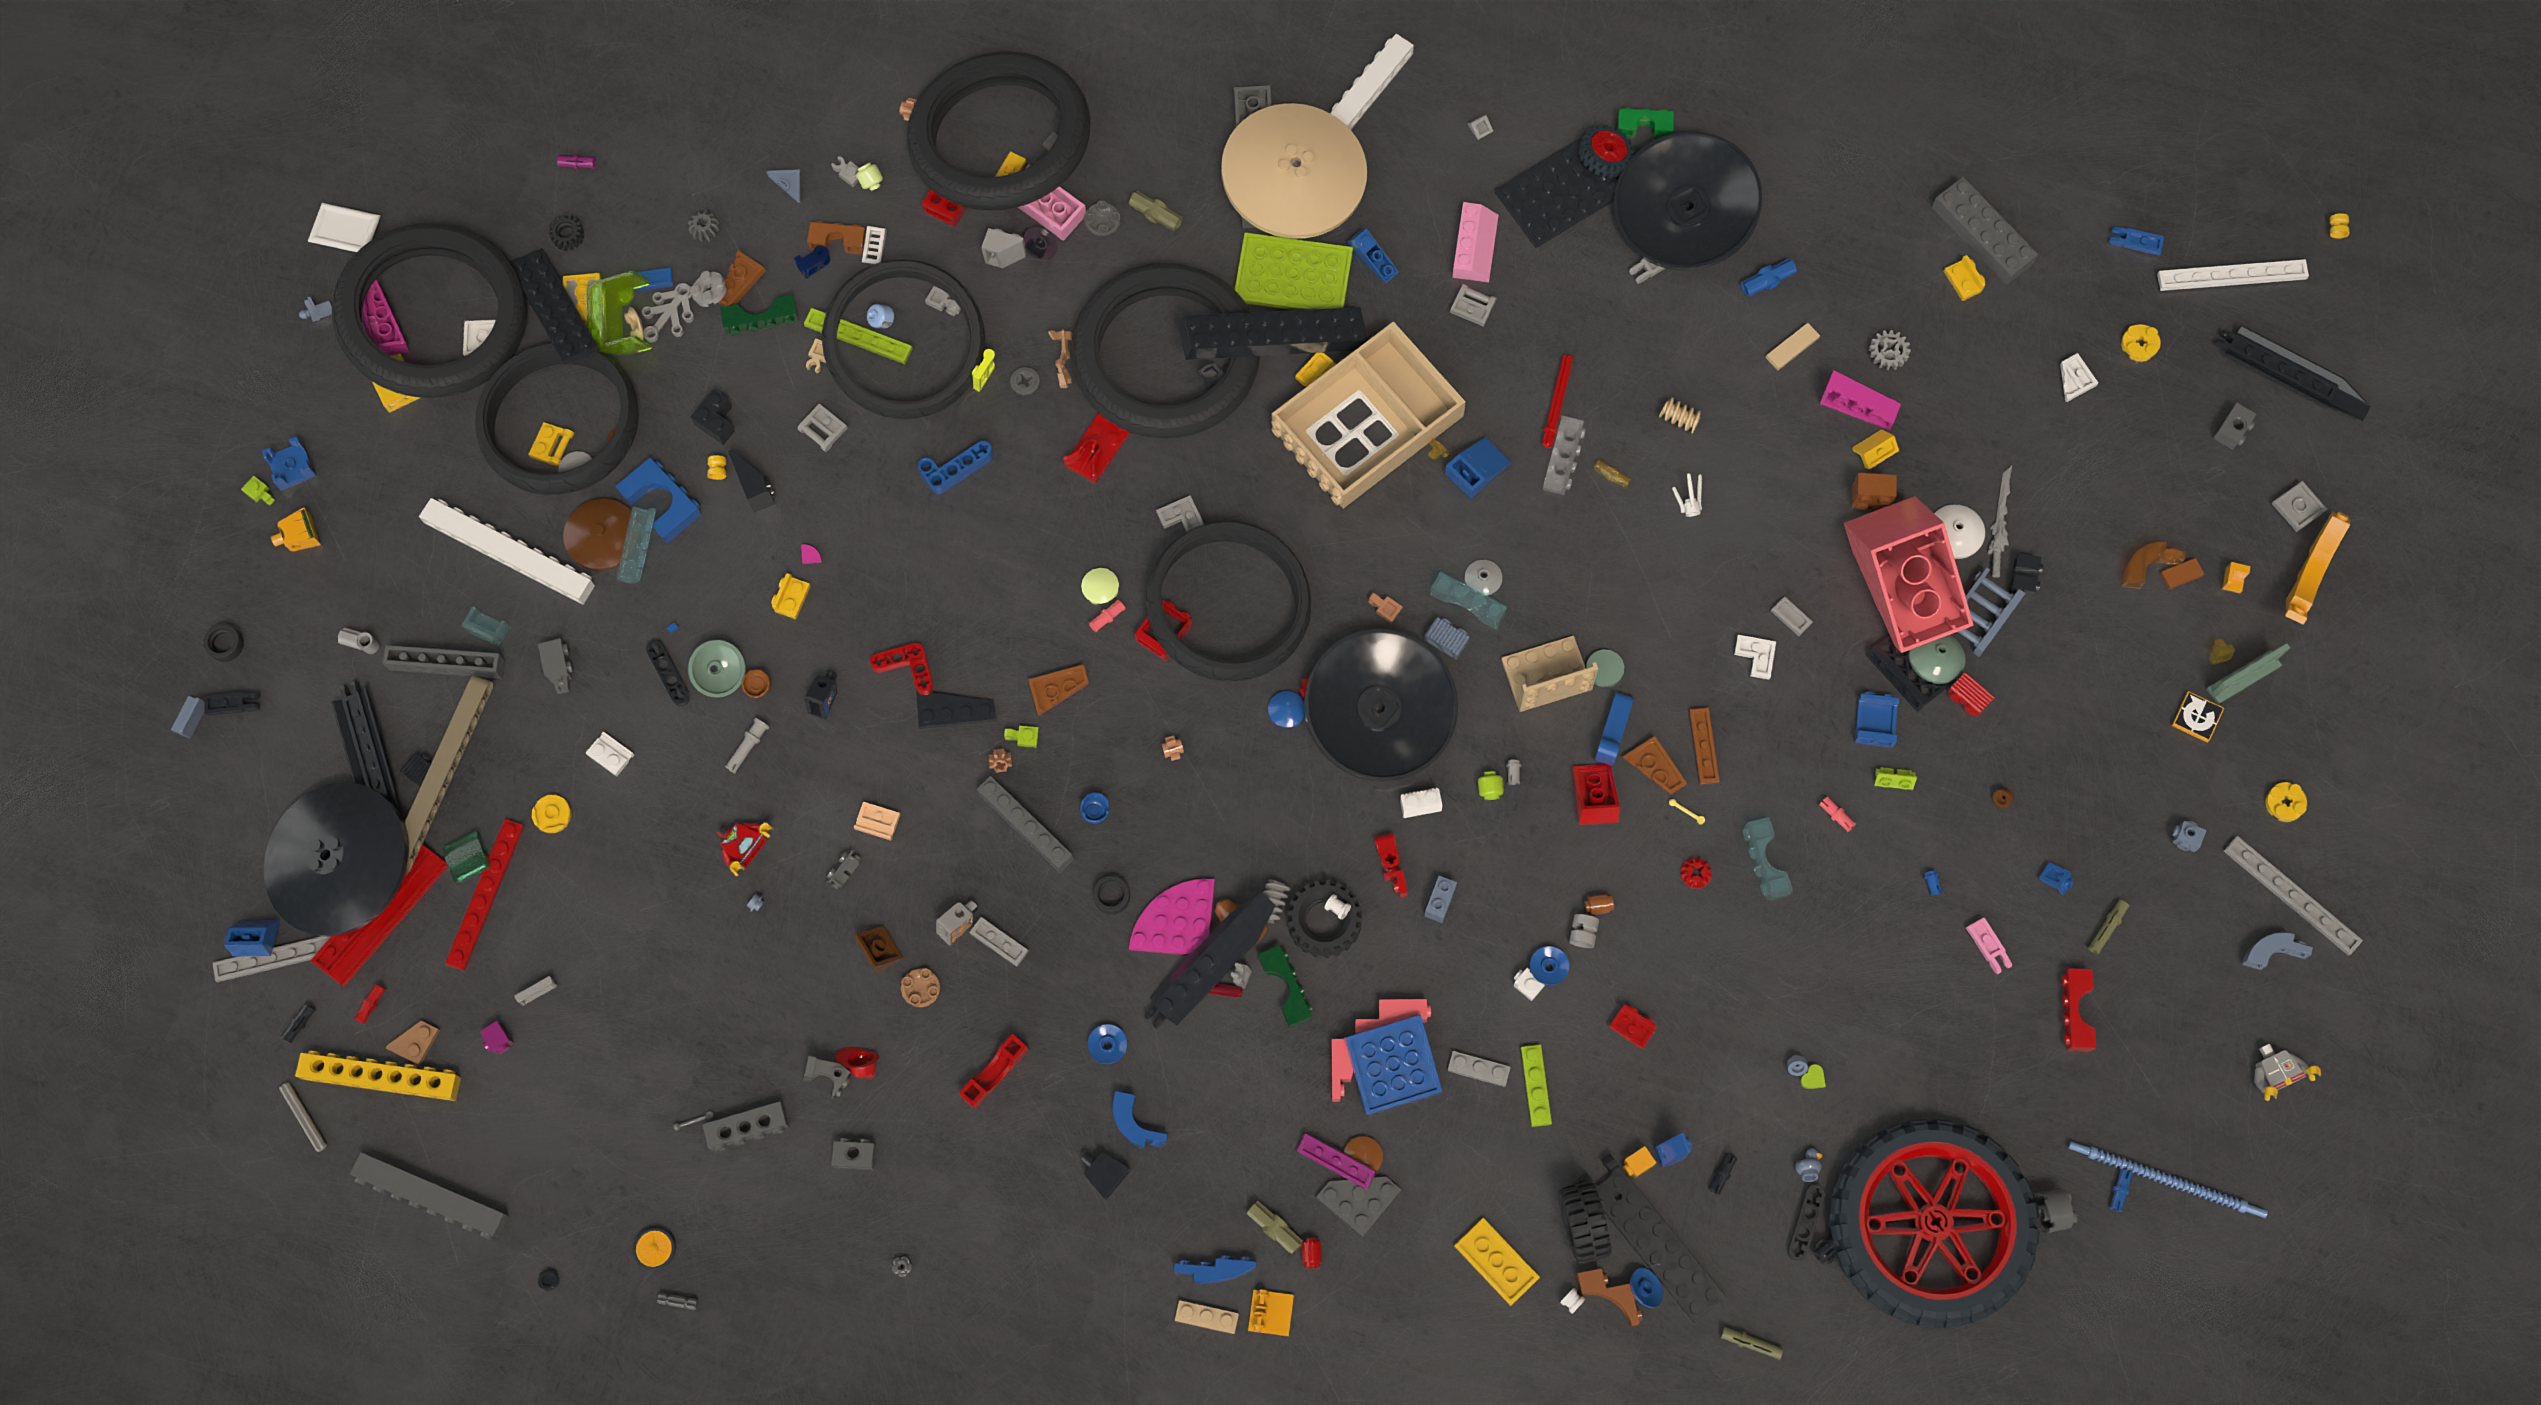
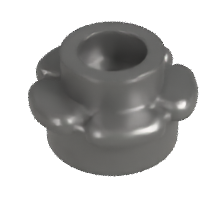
M905 1256L902 1258L897 1257L893 1261L892 1271L900 1277L906 1276L912 1269L909 1258Z

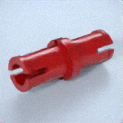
M374 984L369 995L361 1002L363 1004L353 1019L365 1025L372 1011L378 1007L376 1005L386 990Z

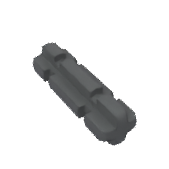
M661 1292L658 1295L657 1303L696 1310L698 1300L695 1298L687 1299V1297L673 1294L669 1296V1294Z

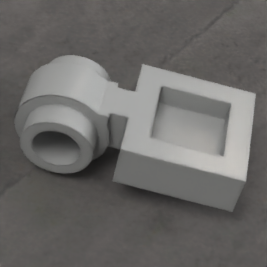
M935 286L925 300L927 305L940 311L946 307V312L952 316L959 314L961 311L958 304L953 299L951 300L945 291Z

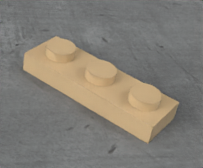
M1179 1300L1175 1321L1235 1335L1239 1314Z

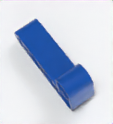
M980 441L940 468L937 467L932 459L922 458L918 462V469L931 491L941 494L989 463L993 459V451L988 442ZM967 460L973 461L969 465L964 464ZM925 467H931L929 471H923ZM952 470H956V471H957L956 474H954V475H949V472H950V471H952ZM935 481H942L940 485H933Z
M1618 692L1615 693L1595 761L1610 766L1614 765L1634 697Z

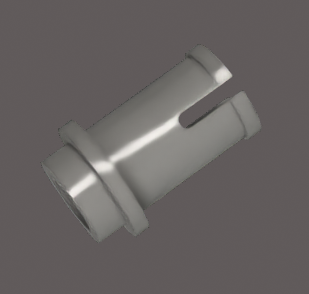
M1508 760V764H1506V767H1508L1509 785L1520 784V767L1522 765L1519 760Z

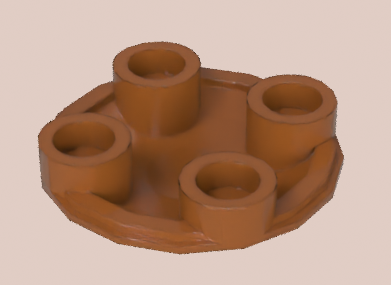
M1359 1136L1352 1139L1344 1150V1153L1375 1170L1380 1168L1383 1161V1151L1380 1145L1374 1139L1367 1136Z

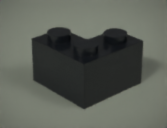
M713 389L690 416L694 425L722 445L735 432L731 422L724 418L732 408L728 398Z

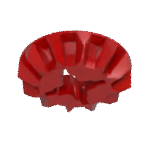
M1693 857L1683 864L1681 878L1691 888H1703L1712 878V869L1709 863L1702 858ZM1692 868L1695 870L1702 868L1700 872L1701 877L1696 875L1691 878L1694 872Z

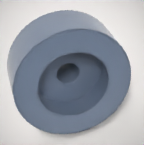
M1793 1055L1787 1061L1788 1072L1794 1076L1805 1074L1808 1070L1807 1060L1802 1056Z

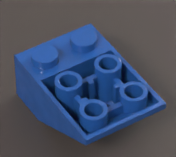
M1485 437L1461 452L1448 463L1445 475L1472 499L1504 471L1511 462Z

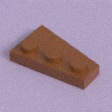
M739 250L735 255L734 263L730 265V272L725 279L726 294L718 302L724 307L736 305L766 272L763 266Z
M1084 664L1028 679L1038 717L1089 684Z
M1655 736L1623 756L1624 760L1670 795L1687 785V782Z

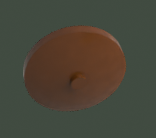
M608 498L590 500L576 508L569 516L563 533L564 545L570 557L581 567L592 571H608L624 564L634 554L640 538L639 524L632 511L621 502Z

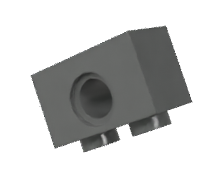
M2236 403L2213 439L2232 450L2237 444L2241 446L2247 437L2244 433L2246 430L2250 432L2256 423L2253 419L2257 414Z
M840 1138L839 1142L834 1141L831 1166L840 1169L874 1170L877 1146L871 1143V1140L860 1139L859 1143L852 1142L851 1139ZM853 1149H858V1157L851 1159L850 1152Z

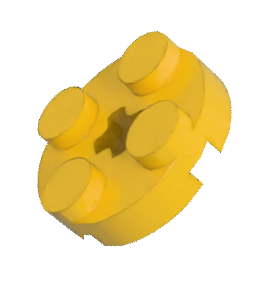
M2142 324L2133 325L2123 335L2121 346L2123 351H2126L2132 360L2147 361L2158 352L2160 337L2158 336L2157 329ZM2139 339H2141L2145 342V344L2143 346H2140V344L2136 341H2139Z
M2284 782L2275 785L2269 791L2265 804L2272 816L2274 815L2283 822H2291L2298 819L2306 811L2307 799L2299 785ZM2284 798L2290 800L2289 807L2286 804H2282Z

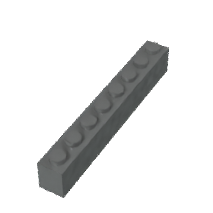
M361 1152L349 1174L356 1177L354 1181L365 1186L368 1182L373 1185V1190L384 1193L385 1190L391 1192L390 1197L399 1201L402 1198L409 1200L408 1205L417 1209H419L420 1205L426 1207L425 1212L436 1217L438 1213L445 1216L443 1220L452 1224H455L456 1221L463 1223L461 1228L471 1232L477 1229L481 1231L480 1236L491 1240L492 1236L497 1239L499 1238L509 1216Z

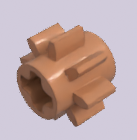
M909 98L906 102L902 101L900 114L904 116V120L909 121L910 114L917 101L916 99Z
M1174 735L1165 738L1166 743L1162 744L1165 758L1171 757V761L1180 759V753H1184L1181 740H1175Z
M1004 748L994 749L993 755H988L989 768H994L996 773L1006 772L1007 767L1012 766L1011 753H1007Z

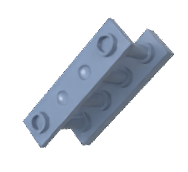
M1988 568L1983 573L1979 571L1973 580L1976 583L1966 595V600L1968 601L1972 598L1994 613L1998 619L1995 623H1989L1969 609L1972 621L1983 627L1987 634L1983 638L1976 636L1967 629L1958 631L1959 634L1974 643V646L1977 648L1973 653L1978 657L1981 656L2025 595L2020 589L2016 594H2010L1986 578L1990 571ZM1980 584H1983L2004 598L2008 605L2005 609L1999 608L1979 595L1975 590Z

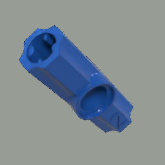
M1787 259L1773 267L1769 265L1762 268L1756 275L1741 282L1742 291L1750 297L1764 289H1773L1782 280L1797 273L1793 260Z

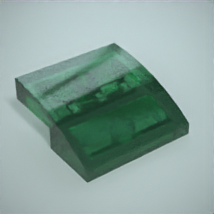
M477 831L443 848L447 866L457 885L491 867L488 852L483 849L481 835Z

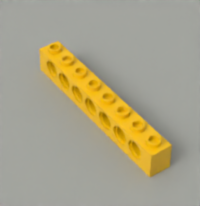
M316 1051L300 1054L295 1074L301 1080L456 1101L461 1077L451 1070H443V1073L436 1072L435 1068L424 1067V1070L417 1069V1066L405 1064L404 1067H398V1064L386 1061L384 1065L378 1064L377 1060L366 1059V1062L359 1061V1058L352 1056L341 1059L339 1058L340 1055L328 1053L327 1056H320V1052ZM324 1062V1068L318 1071L319 1064ZM343 1065V1071L337 1074L338 1067ZM363 1068L362 1075L357 1077V1070ZM382 1071L381 1078L376 1080V1073ZM401 1073V1080L399 1082H395V1076ZM421 1076L420 1083L414 1085L415 1078ZM440 1079V1085L434 1088V1081Z

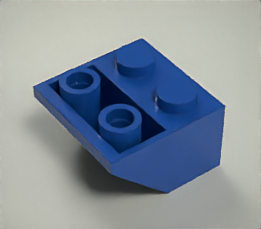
M241 920L229 927L224 946L232 956H271L280 921Z

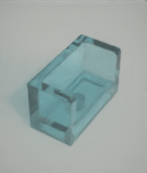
M475 607L470 609L461 625L466 632L496 646L501 645L510 629L507 622L503 620L500 622L484 615Z

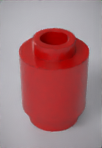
M1317 1238L1305 1239V1242L1301 1243L1304 1268H1320V1263H1322V1243L1317 1242Z

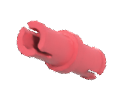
M1117 600L1106 610L1103 609L1099 616L1089 622V626L1093 631L1097 632L1124 611V605L1121 601Z
M1826 797L1823 800L1824 802L1820 803L1819 806L1832 816L1831 819L1833 821L1836 820L1847 832L1856 825L1844 813L1845 810L1839 808L1829 797Z

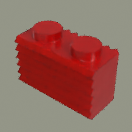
M1966 672L1948 691L1951 700L1965 707L1964 710L1969 715H1974L1975 717H1978L1995 698Z

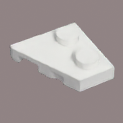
M2078 353L2062 361L2060 364L2066 402L2098 385L2097 380Z

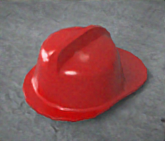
M848 1047L840 1050L836 1054L835 1059L837 1063L848 1067L854 1077L873 1078L875 1076L876 1062L880 1056L878 1053L859 1047Z

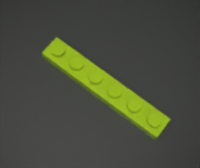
M811 308L804 326L822 333L826 313ZM840 320L837 339L906 364L913 349L911 345L845 320Z

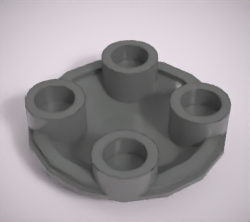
M1100 200L1088 208L1084 215V222L1091 233L1098 236H1106L1115 232L1119 227L1120 214L1113 205Z

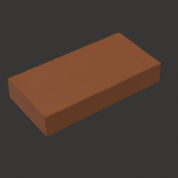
M2194 558L2166 569L2160 575L2168 590L2203 577L2204 572L2197 559Z

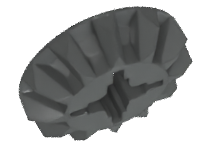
M1028 367L1017 369L1010 378L1011 388L1016 394H1022L1023 396L1027 394L1032 395L1035 390H1038L1040 384L1037 372ZM1022 376L1026 381L1030 380L1028 381V387L1025 384H1021Z

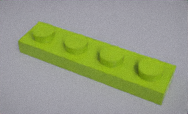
M1541 1045L1521 1047L1531 1127L1551 1125Z

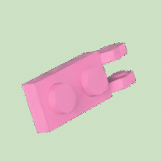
M1984 917L1966 927L1996 974L2001 973V967L1995 959L1998 955L2006 968L2012 966L2010 959L2005 953L2006 950Z

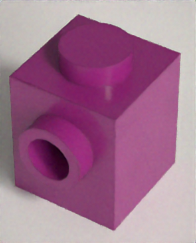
M498 1021L480 1031L485 1040L482 1043L488 1052L492 1051L496 1055L503 1054L510 1049L509 1046L514 1044L503 1025Z

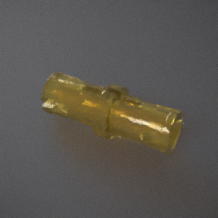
M1600 459L1594 466V471L1604 475L1608 481H1613L1624 489L1627 488L1631 481V478L1617 471L1616 467L1612 468Z

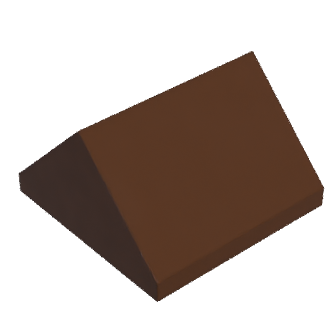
M885 926L854 935L877 974L903 959Z

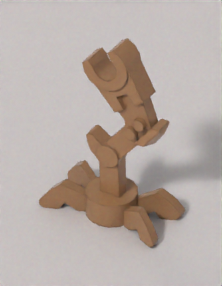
M1064 329L1057 332L1051 330L1048 331L1050 337L1053 340L1062 341L1061 355L1055 362V366H1057L1059 371L1057 373L1059 385L1061 388H1068V384L1072 383V379L1064 364L1066 359H1070L1068 341H1072L1073 333Z

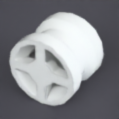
M1573 1288L1560 1303L1566 1305L1569 1308V1312L1573 1314L1586 1299L1583 1296H1579L1577 1290Z

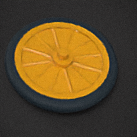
M656 1227L646 1229L640 1233L633 1245L635 1261L639 1266L650 1271L666 1267L672 1261L676 1251L672 1235L668 1231Z

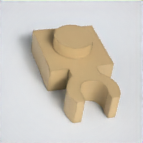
M815 338L808 354L812 359L807 361L806 368L810 370L812 365H816L815 372L819 373L821 371L820 363H826L823 354L822 341Z

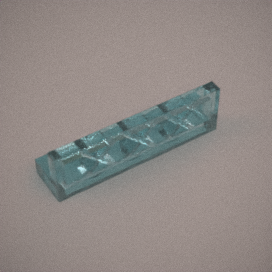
M632 508L616 580L636 584L640 581L656 509Z

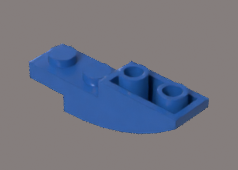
M1224 1255L1220 1259H1216L1215 1267L1212 1266V1263L1200 1262V1265H1191V1261L1180 1260L1179 1264L1174 1266V1273L1194 1275V1284L1219 1283L1251 1272L1257 1268V1262H1253V1258L1249 1257L1233 1260L1232 1256Z

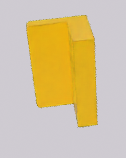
M1881 429L1852 447V450L1861 455L1865 468L1871 469L1897 453L1899 448L1894 435Z

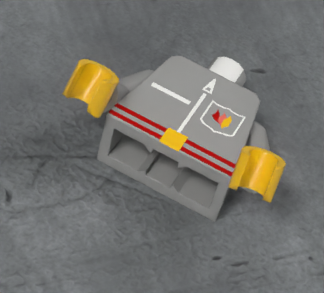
M2270 1044L2259 1049L2265 1060L2256 1064L2254 1083L2265 1094L2264 1099L2266 1101L2270 1100V1095L2277 1099L2278 1090L2306 1077L2305 1074H2308L2311 1081H2315L2314 1074L2321 1076V1070L2318 1066H2311L2286 1050L2275 1054Z

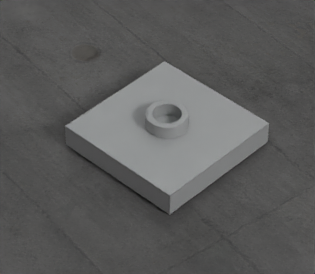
M2303 481L2272 503L2296 532L2327 510Z

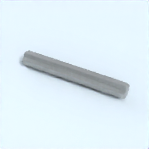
M284 1083L279 1087V1090L315 1150L318 1152L324 1150L327 1145L291 1084Z

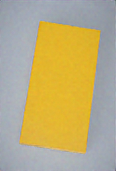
M1484 1218L1454 1245L1510 1306L1540 1278Z

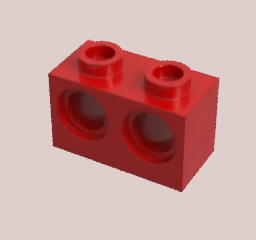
M931 189L922 203L924 213L954 227L957 226L966 210L965 207L942 198ZM950 208H956L954 211H949Z

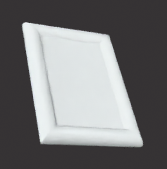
M322 203L308 242L357 252L373 239L381 216Z

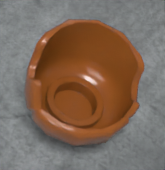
M760 669L750 670L743 677L741 685L743 691L749 697L761 698L770 691L771 680L768 674Z

